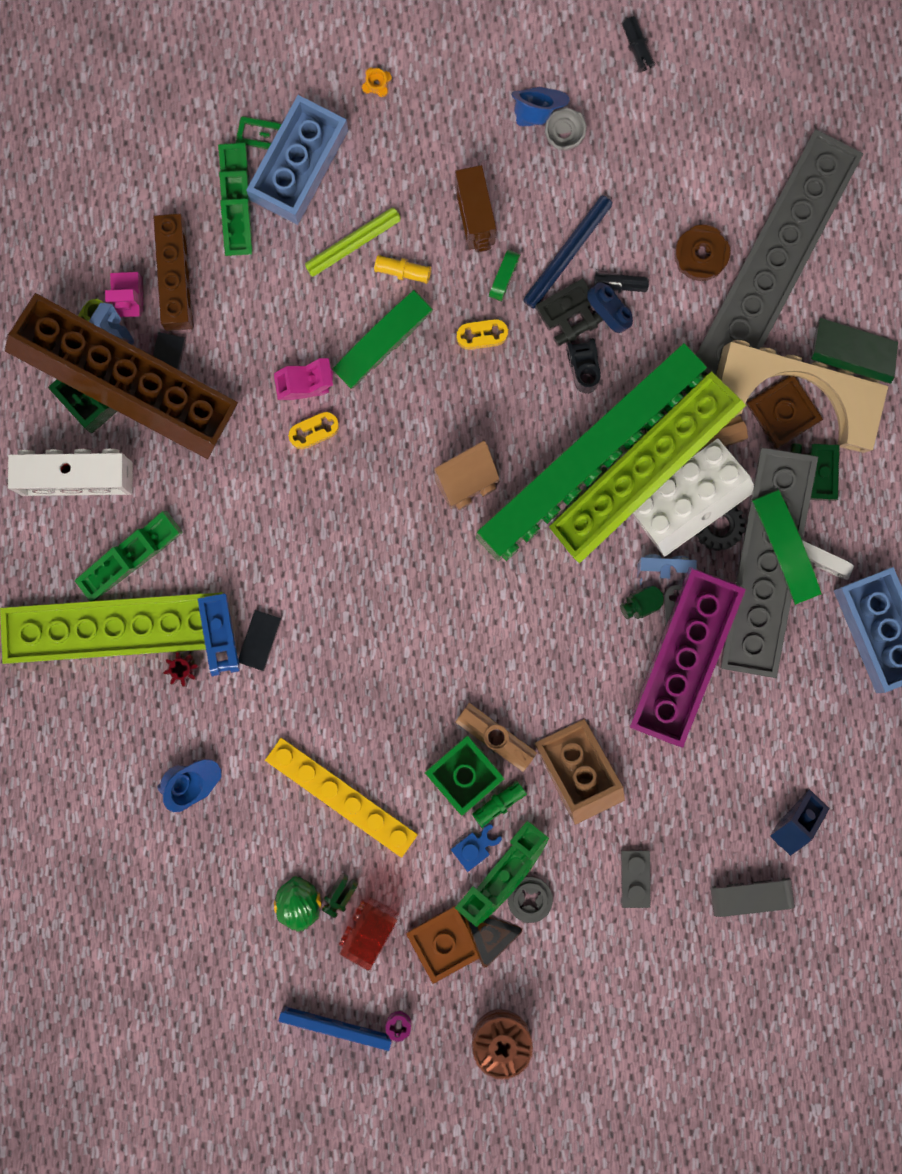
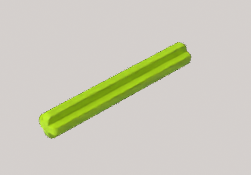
M394 207L388 209L305 263L308 273L311 276H316L400 222L399 213Z

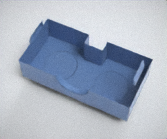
M100 303L89 322L120 339L125 338L129 340L128 343L131 345L134 344L135 341L126 326L119 325L121 318L113 305Z
M649 554L645 558H640L637 567V577L640 571L660 572V578L670 580V566H673L677 573H687L689 567L697 569V560H689L687 556H674L672 559H664L660 555Z

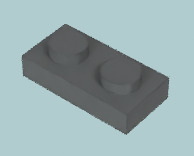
M621 850L622 908H651L649 850Z

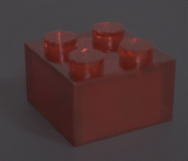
M371 897L367 903L362 900L352 918L356 921L354 927L352 928L348 925L338 943L342 947L339 955L370 972L398 921L399 913Z

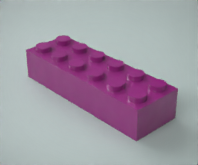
M689 567L628 722L630 728L678 747H684L746 591L744 587Z

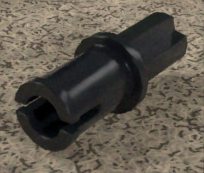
M637 17L626 18L622 22V26L630 44L628 49L633 52L639 72L646 71V65L650 69L655 67L656 64L647 45L649 40L644 37Z
M595 271L594 285L604 283L613 290H617L620 294L621 290L634 292L648 291V277L623 275L622 271H620V274Z

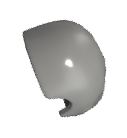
M561 108L553 112L546 121L545 135L549 144L554 148L568 151L578 147L584 140L587 125L580 112L570 108ZM571 132L567 138H560L557 135Z

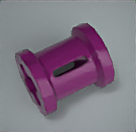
M395 1011L389 1015L385 1028L386 1034L391 1040L400 1042L410 1035L412 1025L409 1015L402 1011ZM397 1020H401L402 1026H404L401 1032H395V1027L391 1026L395 1025Z

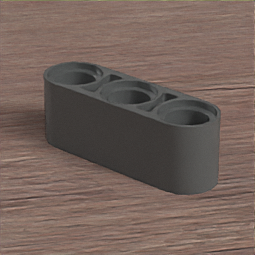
M782 878V881L772 882V880L754 881V884L744 885V883L728 884L725 888L710 887L715 917L795 908L791 878Z

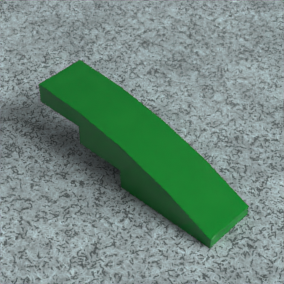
M218 144L220 204L225 256L252 255L250 199L246 191L249 186L247 144Z
M413 290L385 315L332 370L350 389H353L372 369H375L394 349H397L434 309L416 290Z
M162 511L145 527L137 529L119 546L111 548L74 581L90 602L95 601L180 536L183 531L168 511Z

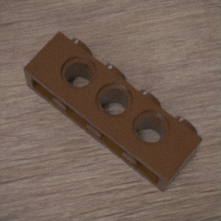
M181 213L155 215L153 219L161 325L165 331L193 329L186 222Z

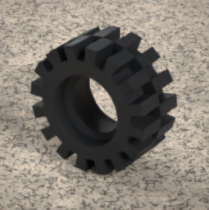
M736 505L722 515L729 522V530L725 535L717 536L713 534L708 525L695 535L699 539L698 542L704 544L705 548L714 549V551L726 550L736 545L742 539V534L745 533L746 529L744 527L746 519L742 518V510H738Z

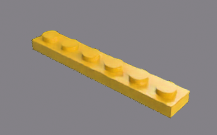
M282 737L264 760L401 858L418 836L416 832Z

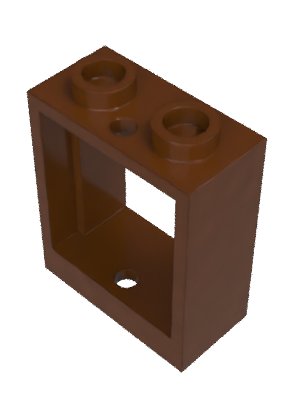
M479 165L455 170V192L468 250L475 249V252H485L491 249V245H495L496 224L483 166Z

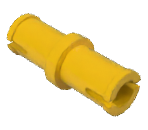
M377 255L374 272L397 276L398 280L406 278L427 284L431 275V266L410 263L405 258L397 260Z

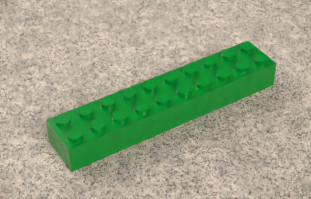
M683 343L476 533V539L497 562L502 558L507 562L518 552L520 548L518 544L522 540L527 543L539 532L540 527L538 525L543 521L546 524L551 522L561 510L559 506L563 502L568 506L582 491L580 487L583 484L589 487L602 473L600 469L604 465L608 469L623 454L622 448L625 447L629 450L643 435L641 431L644 428L647 432L652 429L664 416L662 414L664 410L668 413L684 398L682 395L684 392L688 394L704 379L702 374L707 368L706 365Z

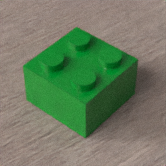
M468 735L425 771L427 777L461 816L505 779Z

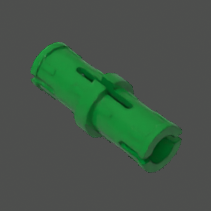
M516 780L498 795H492L490 801L471 814L480 827L483 828L500 814H506L508 812L507 809L525 797L527 793Z

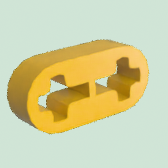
M495 319L466 323L459 327L456 340L459 346L466 350L499 346L506 341L508 328L503 321ZM493 326H497L500 331L503 330L499 339H494L493 335L484 336V333L491 332ZM466 330H470L471 334H481L479 337H474L472 343H467L466 339H461V336L465 335Z
M320 413L291 427L288 435L289 441L297 449H307L335 436L339 430V423L332 413ZM325 418L328 422H334L331 425L330 432H326L325 429L315 431V428L322 425L321 420ZM301 429L303 433L312 430L313 433L305 437V443H301L300 440L294 441V438L297 436L296 431Z

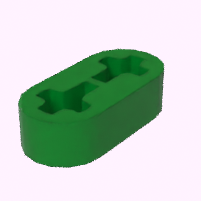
M509 249L507 250L490 290V298L502 302L521 254Z

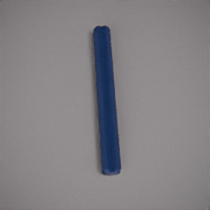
M604 195L599 197L526 294L523 302L527 306L534 309L540 303L610 210L613 202Z

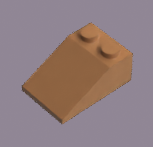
M485 441L434 469L435 483L450 509L455 507L458 510L464 509L473 503L471 498L480 493L482 497L492 493L497 489L495 485L499 483V476Z
M585 719L535 743L554 786L575 825L625 801L623 786Z

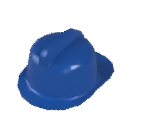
M534 87L511 93L515 99L514 113L517 116L516 124L519 126L544 125L554 109L562 108L570 102L569 96L566 93L544 87Z
M202 759L188 766L176 765L169 768L163 775L161 783L157 786L158 791L163 795V804L166 809L173 813L181 812L206 798L221 779V768L218 763L211 759Z

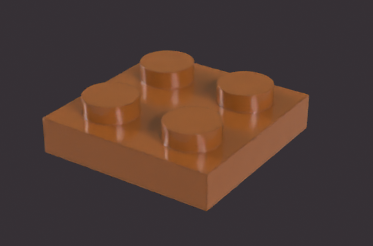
M456 905L406 932L432 984L479 959L468 928L459 911L455 909Z

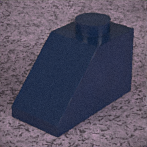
M809 789L777 823L770 837L791 856L813 840L830 808Z

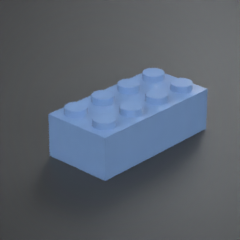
M297 95L246 190L250 201L298 225L348 133L347 119Z
M894 567L833 590L876 693H886L902 686V586Z

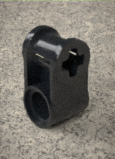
M590 338L588 342L573 345L571 342L566 343L569 366L572 369L576 389L584 394L594 392L601 378L594 338ZM590 374L595 381L591 384H586L581 380L580 376Z

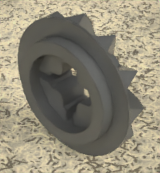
M525 877L508 897V906L511 913L518 920L526 923H535L544 919L549 914L553 904V896L548 885L539 878ZM523 890L530 895L537 894L540 891V894L535 899L536 906L538 907L537 910L530 904L520 908L523 904L522 902L525 901Z

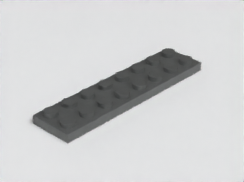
M760 448L754 489L751 496L735 583L744 587L746 591L724 644L721 669L777 678L792 597L752 500L779 490L803 541L818 461L816 456Z

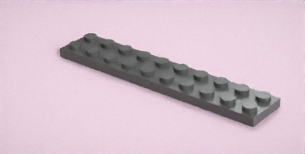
M817 129L814 130L696 353V356L707 367L703 375L707 376L710 372H713L715 375L717 374L723 347L734 340L748 342L750 344L749 347L755 349L763 347L864 153Z

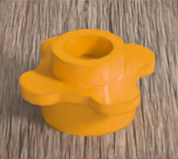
M368 68L365 72L366 81L362 84V91L365 94L375 93L379 97H385L388 94V82L392 79L391 74L379 68Z

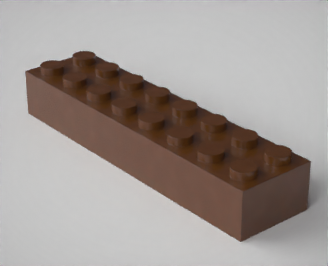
M37 293L33 295L7 336L5 352L206 459H209L238 404L237 401Z

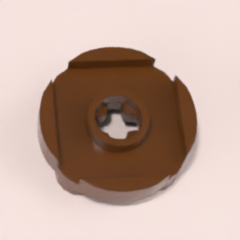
M696 225L683 233L678 239L674 250L675 262L679 271L688 278L696 281H707L717 277L725 269L730 259V245L717 228L710 225ZM700 247H705V252L709 253V256L700 259L695 254V251H699Z

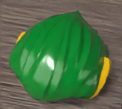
M294 876L278 889L274 900V911L277 914L279 923L290 928L292 931L300 932L308 929L309 926L319 919L318 916L321 909L320 893L317 892L313 884L303 878Z

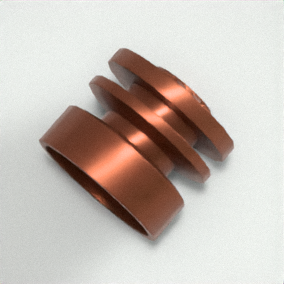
M496 1009L484 1014L477 1021L473 1029L472 1053L477 1066L486 1075L495 1079H510L518 1076L528 1067L533 1056V1042L526 1022L518 1014L509 1010ZM501 1041L503 1044H507L508 1050L503 1052L502 1049H498L497 1043Z

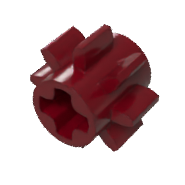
M176 652L175 660L166 659V662L169 664V670H165L163 674L173 677L170 681L171 685L181 680V685L187 687V679L197 680L193 672L194 669H198L200 666L192 665L190 662L193 655L189 654L185 659H182L181 653ZM180 662L188 667V670L183 672V677L181 674L175 673V669L179 668Z

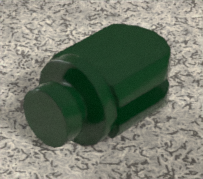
M655 586L644 587L630 594L626 598L627 603L621 604L620 609L627 620L633 616L636 619L644 618L658 611L663 606V593Z
M345 873L340 875L328 896L325 895L323 898L328 902V905H324L321 910L335 919L338 915V909L345 912L347 909L345 906L358 887V881L352 879L345 888L349 876Z

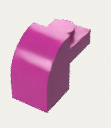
M138 272L110 273L111 290H105V302L113 305L119 317H141L143 313V277Z
M319 358L307 366H286L275 372L274 380L277 399L296 400L329 393L328 388L333 386V371L330 368L329 358Z

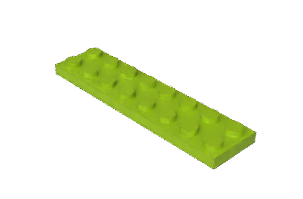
M710 372L558 517L549 528L578 563H581L746 407V404L713 372Z
M224 593L0 608L2 664L206 650L198 598Z

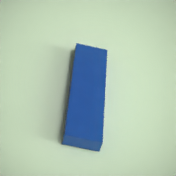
M286 1006L283 1007L278 1021L385 1051L390 1050L392 1040L386 1033Z

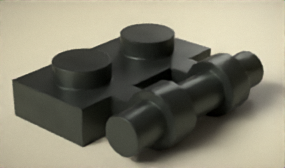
M583 278L535 306L549 331L557 326L561 329L562 333L553 337L558 347L566 342L569 343L577 340L576 336L587 330L592 331L598 327L597 324L604 321L597 312L592 315L589 310L592 307L587 297L589 287ZM580 314L583 321L571 327L567 320Z

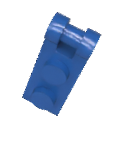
M227 594L198 598L211 676L221 675V672L231 671V673L240 672ZM227 651L228 659L218 661L217 653Z

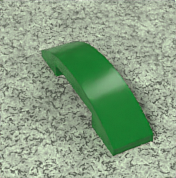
M776 490L752 500L780 565L794 604L797 605L821 595L822 593L811 562L780 491Z
M526 821L511 839L510 843L512 846L477 888L472 886L455 909L476 927L480 925L506 901L523 881L544 850L549 837L529 821Z

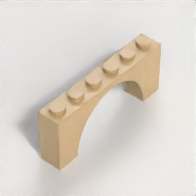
M734 340L723 347L716 376L744 403H746L753 390L768 378L783 375L800 377L816 385L830 400L838 420L839 437L837 445L861 453L873 450L888 386L879 384L880 381L873 378L863 377L861 379L854 377V373L847 370H829L828 365L812 362V364L802 362V358L795 355H786L785 357L776 355V351L770 348L761 347L760 349L749 347L750 344L742 340ZM743 409L736 416L742 414Z

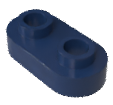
M597 283L588 290L587 297L589 303L614 332L623 333L632 326V312L621 302L609 285Z

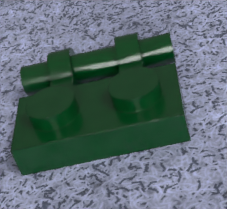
M791 444V452L802 454V444ZM811 444L809 446V454H804L818 457L810 500H838L840 445Z

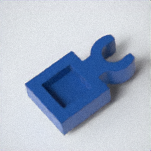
M488 824L483 828L479 838L472 832L451 848V851L467 872L490 855L485 849L487 846H495L502 841L501 836H498L495 840H490L487 837L488 831L493 828L492 824Z

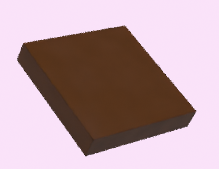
M795 376L787 377L746 404L776 450L823 420Z

